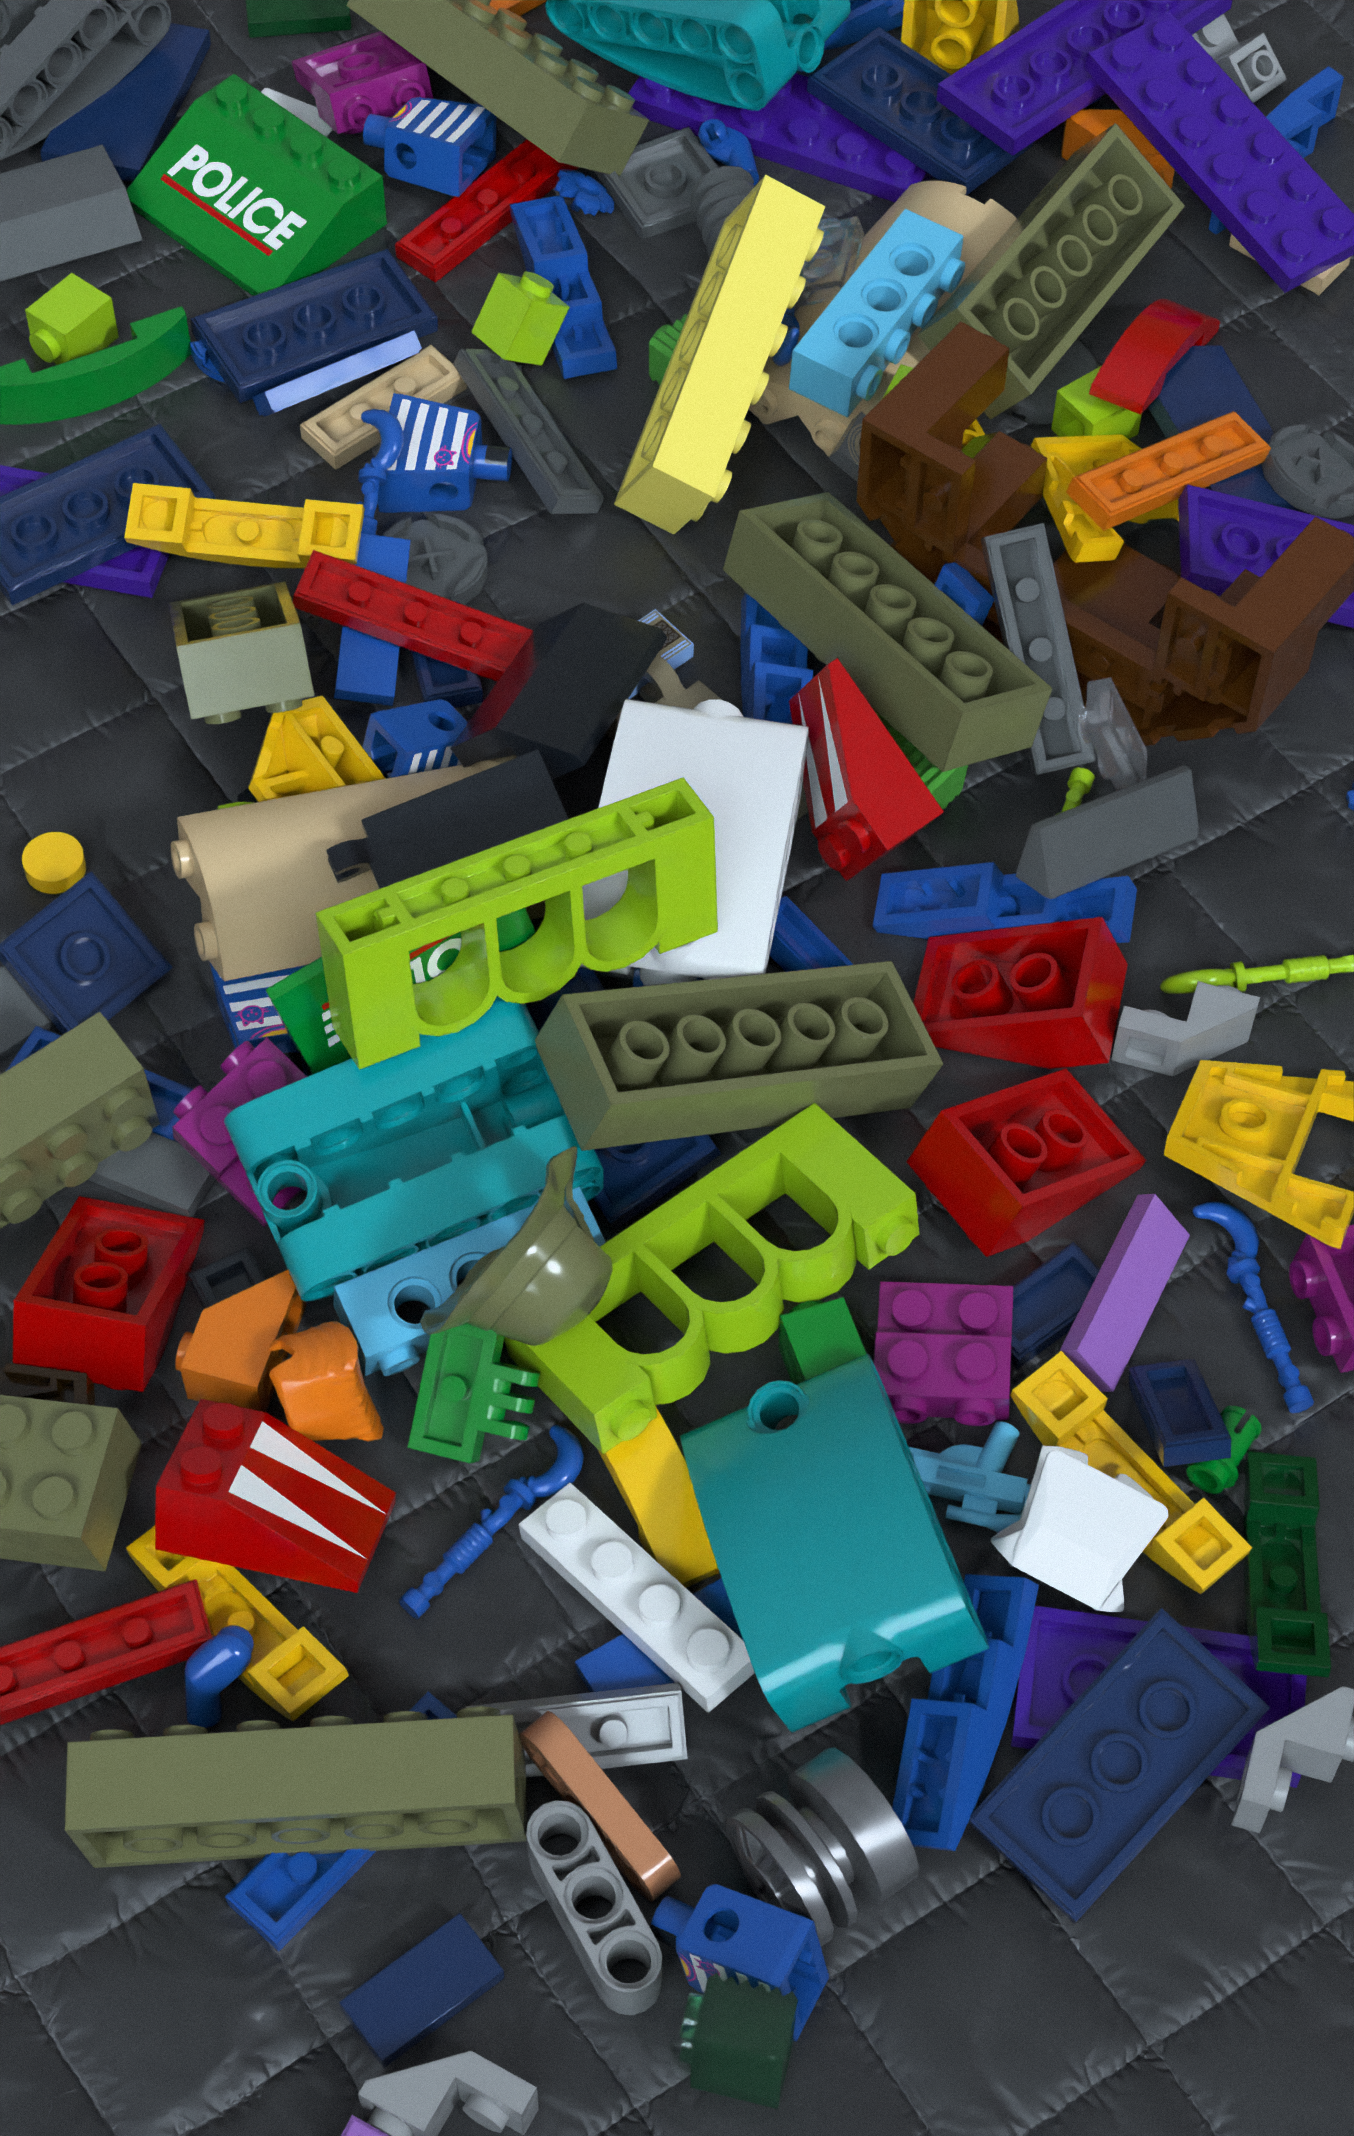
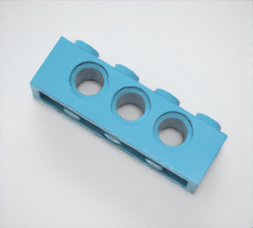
M904 209L793 349L789 389L847 418L862 399L869 401L880 385L883 371L890 362L895 365L900 362L909 346L911 335L917 327L923 329L932 319L938 305V300L944 292L952 293L959 285L965 270V262L960 260L964 236L910 210Z
M580 1187L572 1190L573 1199L584 1215V1220L590 1229L594 1242L600 1247L606 1243ZM535 1205L334 1286L333 1306L341 1324L350 1329L359 1347L358 1359L364 1376L379 1370L382 1371L384 1376H390L418 1363L420 1360L419 1354L428 1349L430 1335L424 1332L421 1323L411 1324L403 1321L397 1315L396 1309L407 1301L422 1302L430 1310L439 1307L455 1293L458 1282L466 1277L468 1271L482 1257L507 1245L509 1240L521 1229Z

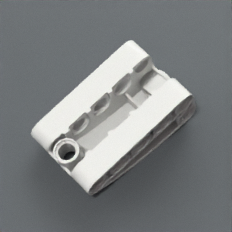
M625 699L599 808L684 777L714 816L718 932L659 954L654 947L642 959L631 965L608 972L628 975L631 967L640 968V979L645 986L696 981L697 977L710 980L766 974L799 811L809 727L744 717L737 707L720 699L703 701L694 709ZM628 869L582 886L585 920L596 918L609 911L620 900L627 887ZM583 964L580 965V968H587Z

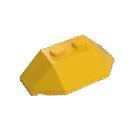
M322 695L302 700L303 705L299 708L271 714L248 789L257 801L261 802L386 778Z

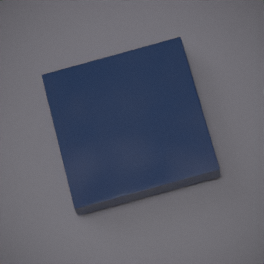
M92 871L0 943V961L63 1035L98 1012H101L105 1019L109 1021L173 968Z

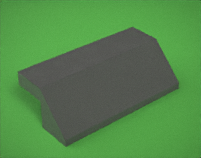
M103 145L0 174V284L141 244L143 240L126 188Z

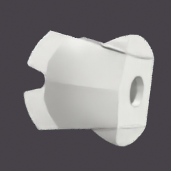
M1043 1445L1020 1520L998 1532L990 1541L1005 1557L1010 1567H1016L1085 1603L1095 1611L1122 1612L1124 1610L1122 1578L1167 1520L1168 1510L1165 1505L1154 1500L1144 1488L1126 1474H1119L1112 1478L1089 1466L1088 1456L1085 1453L1064 1447Z

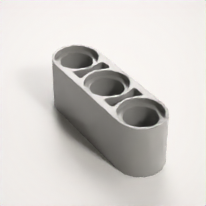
M556 1800L543 1804L534 1811L527 1824L528 1860L532 1873L604 2004L609 2009L624 2015H635L645 2012L655 2004L661 1993L662 1953L659 1943L590 1818L582 1808L569 1801ZM557 1834H567L575 1838L579 1843L577 1848L571 1853L562 1856L552 1855L541 1846L550 1836ZM590 1896H602L613 1905L612 1910L607 1915L598 1919L586 1918L580 1915L575 1908L581 1900ZM624 1959H636L649 1969L643 1979L631 1984L622 1983L614 1979L609 1971L613 1965Z

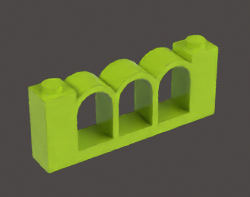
M684 777L316 912L332 1027L358 1069H363L420 1047L419 1033L421 1035L443 1036L456 1033L468 1027L491 1008L497 996L506 1002L519 1004L542 1000L560 990L571 980L581 964L590 970L613 971L625 968L642 959L654 947L659 954L718 932L714 816ZM628 869L627 887L620 900L609 911L596 918L585 920L582 886ZM545 900L544 920L537 932L518 947L499 952L496 918ZM461 932L460 952L454 963L441 975L430 981L413 984L409 951Z
M813 1103L601 1245L600 1248L612 1260L613 1271L605 1293L592 1312L578 1325L543 1345L531 1346L504 1337L507 1353L519 1367L541 1373L538 1387L602 1454H605L620 1442L637 1437L647 1427L648 1423L657 1417L655 1405L672 1403L691 1394L704 1381L710 1366L709 1350L724 1354L743 1352L764 1343L780 1325V1315L784 1314L783 1300L798 1303L821 1300L838 1292L851 1278L857 1260L869 1270L888 1256H894L904 1251L912 1240L920 1235L916 1193L816 1103ZM786 1193L831 1236L824 1243L812 1249L791 1251L778 1248L768 1242L746 1220ZM715 1242L758 1286L750 1294L735 1301L715 1302L703 1299L692 1292L672 1270ZM639 1292H642L685 1336L673 1347L660 1353L639 1354L629 1352L618 1345L596 1321Z

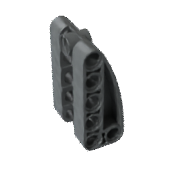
M0 0V161L48 137L51 130L108 92L129 74L168 32L172 13L166 0Z

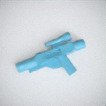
M1002 1421L996 1422L983 1448L960 1444L951 1446L939 1454L909 1447L927 1493L963 1502L962 1508L948 1505L945 1518L983 1526L995 1532H1000L1020 1520V1513L1023 1510L1031 1484H1027L1028 1479L1002 1473L1020 1435L1014 1426ZM996 1510H1001L1014 1514H996Z

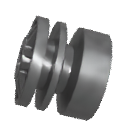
M835 1747L825 1749L788 1775L787 1787L794 1807L774 1791H768L756 1798V1812L750 1808H742L726 1820V1831L731 1846L749 1884L758 1898L763 1902L814 1921L821 1947L833 1939V1924L839 1928H848L856 1922L858 1911L851 1890L870 1904H881L917 1878L919 1863L914 1847L901 1821L885 1796L869 1776L848 1755Z

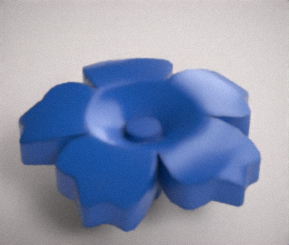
M562 169L557 175L559 180L554 190L558 191L562 197L574 198L570 205L572 210L579 212L582 209L584 214H591L593 216L597 214L598 210L602 213L608 212L611 214L613 212L614 200L607 193V189L597 180L588 175L585 177L582 172L572 169Z

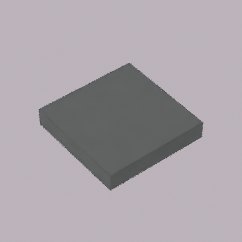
M688 127L637 145L620 176L615 171L611 174L597 171L595 173L639 237L643 240L696 221V216L691 209L690 195L701 177L718 166Z

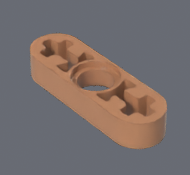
M550 1711L545 1712L519 1734L521 1744L531 1760L564 1801H569L581 1807L587 1814L614 1864L644 1898L653 1902L681 1878V1873L667 1850L571 1730L555 1714Z

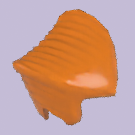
M338 1321L324 1322L299 1333L283 1335L270 1344L268 1352L283 1349L292 1355L291 1358L271 1369L269 1373L283 1406L289 1427L312 1441L349 1440L354 1438L369 1442L382 1439L384 1427L380 1422L381 1418L365 1386L358 1359L359 1347L348 1327Z

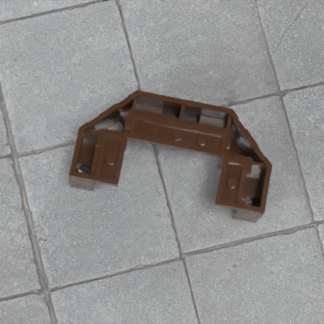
M960 321L862 419L856 501L869 521L880 518L894 540L890 546L933 584H935L943 565L955 562L967 570L993 597L981 538L1010 531L1042 498L1048 458L1036 452L1031 446L1020 443L1000 431L974 437L962 449L964 431L1005 390L1010 348L1001 344L993 337L983 334ZM1315 516L1262 577L1244 569L1220 597L1189 582L1176 574L1168 566L1153 561L1130 548L1125 543H1123L1116 560L1074 563L1067 550H1065L1053 563L1086 717L1137 747L1155 745L1161 737L1174 736L1178 742L1211 738L1219 730L1234 728L1237 734L1256 732L1308 672L1318 631L1354 591V537L1348 532L1337 529ZM993 602L982 627L1003 644Z

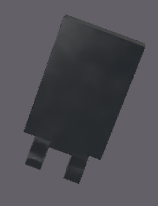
M537 749L361 819L366 838L339 843L328 848L326 853L337 883L372 870L378 887L381 889L568 820V816L541 754Z

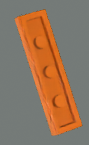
M1232 411L1072 478L1066 493L1105 531L1179 499L1187 484L1205 488L1264 463L1271 447L1235 411Z

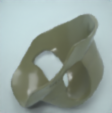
M571 1147L550 1158L546 1165L545 1187L539 1196L538 1202L521 1229L509 1240L507 1245L482 1257L468 1271L464 1281L457 1287L455 1293L439 1307L424 1312L420 1322L426 1334H437L468 1322L472 1326L485 1331L492 1330L501 1336L531 1346L543 1345L572 1329L583 1321L597 1306L606 1291L613 1266L610 1256L594 1242L590 1229L584 1220V1215L573 1199L572 1188L577 1161V1147Z

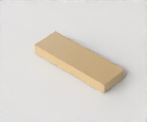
M429 345L421 350L420 353L411 356L300 424L301 438L337 470L381 442L378 430L373 425L362 421L361 414L364 411L379 409L389 412L393 393L443 404L466 390L467 385L453 363L435 347Z

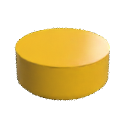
M48 832L41 834L27 844L22 854V864L28 883L34 889L43 893H64L81 880L86 873V861L82 846L77 839L66 833Z

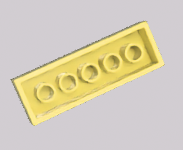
M765 175L725 219L614 505L674 535L690 520L697 522L710 501L718 503L721 500L732 478V472L726 469L731 453H738L750 431L751 423L744 420L750 404L754 406L759 401L769 380V374L763 371L768 356L773 357L777 353L786 336L788 326L781 323L787 308L792 309L804 289L806 278L800 276L801 269L805 261L809 262L813 258L823 239L824 231L817 227L825 206Z

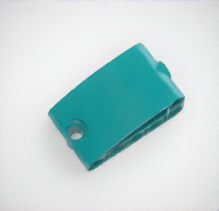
M547 0L545 4L546 14L556 29L615 65L679 92L747 110H760L764 108L798 71L805 73L813 72L821 62L825 42L842 25L851 12L850 0Z
M496 997L491 1008L475 1023L456 1033L443 1036L421 1035L419 1033L420 1047L360 1070L351 1058L237 1107L225 1117V1127L301 1300L313 1301L334 1295V1286L535 1205L545 1187L546 1165L553 1156L571 1147H577V1161L572 1190L580 1187L587 1202L602 1191L603 1167L594 1149L582 1151L536 1048L535 1039L539 1034V1030L526 1003H511ZM299 1187L307 1192V1198L296 1209L283 1210L273 1205L275 1196L284 1188Z
M868 1353L796 1385L782 1380L769 1382L755 1392L748 1406L680 1435L687 1468L705 1529L752 1667L769 1704L790 1732H796L851 1708L846 1685L850 1683H867L880 1679L892 1673L908 1658L919 1657L931 1674L989 1649L987 1638L894 1409ZM798 1415L794 1423L786 1429L775 1430L779 1421L785 1417Z

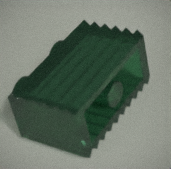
M715 1973L707 1980L704 1996L690 1992L681 2026L680 2039H683L679 2058V2061L691 2064L690 2087L778 2109L794 2040L798 1999L793 1991L782 1996L778 1988L767 1992L763 1984L753 1989L748 1980L737 1985L733 1977L722 1981L718 1973Z

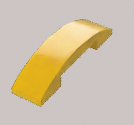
M133 483L124 538L128 543L165 553L236 565L306 568L313 550L351 564H357L365 508L361 504L305 499L303 508L197 498L194 496L191 488Z
M1062 1351L1011 1391V1398L1044 1446L1064 1447L1085 1453L1088 1456L1089 1466L1112 1478L1119 1474H1126L1144 1488L1154 1500L1166 1506L1168 1510L1167 1520L1142 1552L1180 1582L1202 1594L1250 1553L1252 1547L1204 1497L1194 1504L1104 1411L1108 1398Z
M656 1407L657 1417L649 1422L647 1427L637 1437L620 1442L605 1454H602L600 1451L599 1453L638 1525L639 1540L644 1550L687 1588L720 1572L697 1503L686 1461Z
M155 1526L126 1547L129 1556L158 1592L197 1579L203 1592L214 1636L222 1628L229 1625H237L249 1631L254 1641V1649L251 1653L252 1658L249 1666L238 1678L263 1701L291 1721L297 1719L349 1676L347 1669L304 1626L298 1630L234 1566L156 1550Z

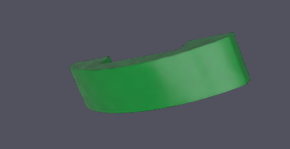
M180 306L130 323L133 340L34 373L29 369L25 359L0 366V424H36L82 416L120 403L155 385L172 373L191 355L190 335L186 312L183 307Z

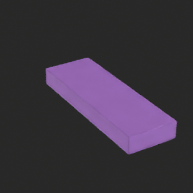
M1156 1194L1137 1195L1059 1350L1101 1392H1114L1190 1236Z

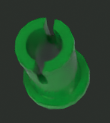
M1226 1406L1220 1413L1231 1437V1458L1188 1464L1186 1473L1189 1480L1196 1487L1207 1493L1218 1494L1224 1488H1230L1235 1485L1239 1476L1237 1467L1253 1441L1259 1437L1262 1431L1261 1423L1252 1414L1244 1427L1240 1428L1237 1433L1234 1432L1235 1427L1246 1412L1244 1408Z

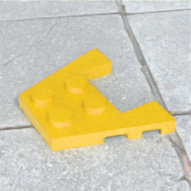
M1122 434L1034 438L1031 447L1048 458L1043 497L1070 558L1074 563L1116 560L1124 540L1113 528L1103 531L1066 491L1073 477L1141 450V448ZM1178 499L1128 521L1144 524L1151 519L1174 518L1179 522Z
M1200 1060L1167 1135L1164 1156L1330 1247L1341 1249L1354 1213V1192L1295 1175L1294 1172L1318 1112L1354 1122V1081H1345V1071L1321 1069L1316 1079L1282 1076V1066Z

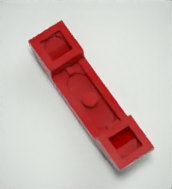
M1165 298L1154 301L1135 318L1115 344L1092 382L1089 394L1141 415L1161 393L1166 373L1192 346H1205L1218 332L1221 322L1214 317Z

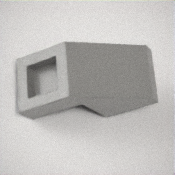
M1224 14L1192 35L1253 103L1287 80L1265 34L1261 33L1238 43Z
M1198 981L1187 1022L1170 1018L1157 1010H1139L1124 1006L1111 1060L1175 1076L1199 1065L1200 1060H1210L1247 1043L1260 997L1242 993L1231 986H1214Z
M1342 1686L1256 1732L1246 1757L1232 1818V1826L1260 1833L1270 1809L1278 1812L1283 1811L1292 1772L1331 1783L1342 1759L1354 1762V1717L1352 1716L1354 1689Z
M467 2051L366 2080L358 2093L363 2116L369 2118L367 2123L389 2136H438L458 2099L465 2102L462 2109L471 2119L483 2127L501 2133L506 2125L524 2135L539 2110L537 2087L473 2051Z

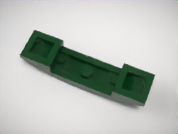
M1248 1451L1245 1470L1244 1539L1252 1549L1244 1557L1245 1605L1250 1649L1256 1670L1329 1678L1331 1659L1327 1613H1321L1315 1531L1320 1509L1316 1458Z

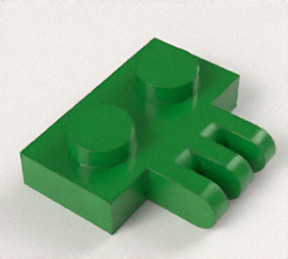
M467 1322L461 1326L437 1334H431L407 1448L471 1464L480 1460L485 1432L516 1440H527L530 1426L520 1421L505 1419L506 1409L531 1414L533 1413L535 1399L511 1393V1384L516 1383L524 1387H538L541 1373L532 1369L500 1362L504 1336L496 1334L492 1330L485 1331Z

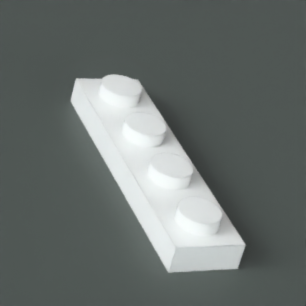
M571 1483L567 1484L519 1523L521 1539L675 1683H680V1687L706 1712L709 1713L755 1673L744 1641Z

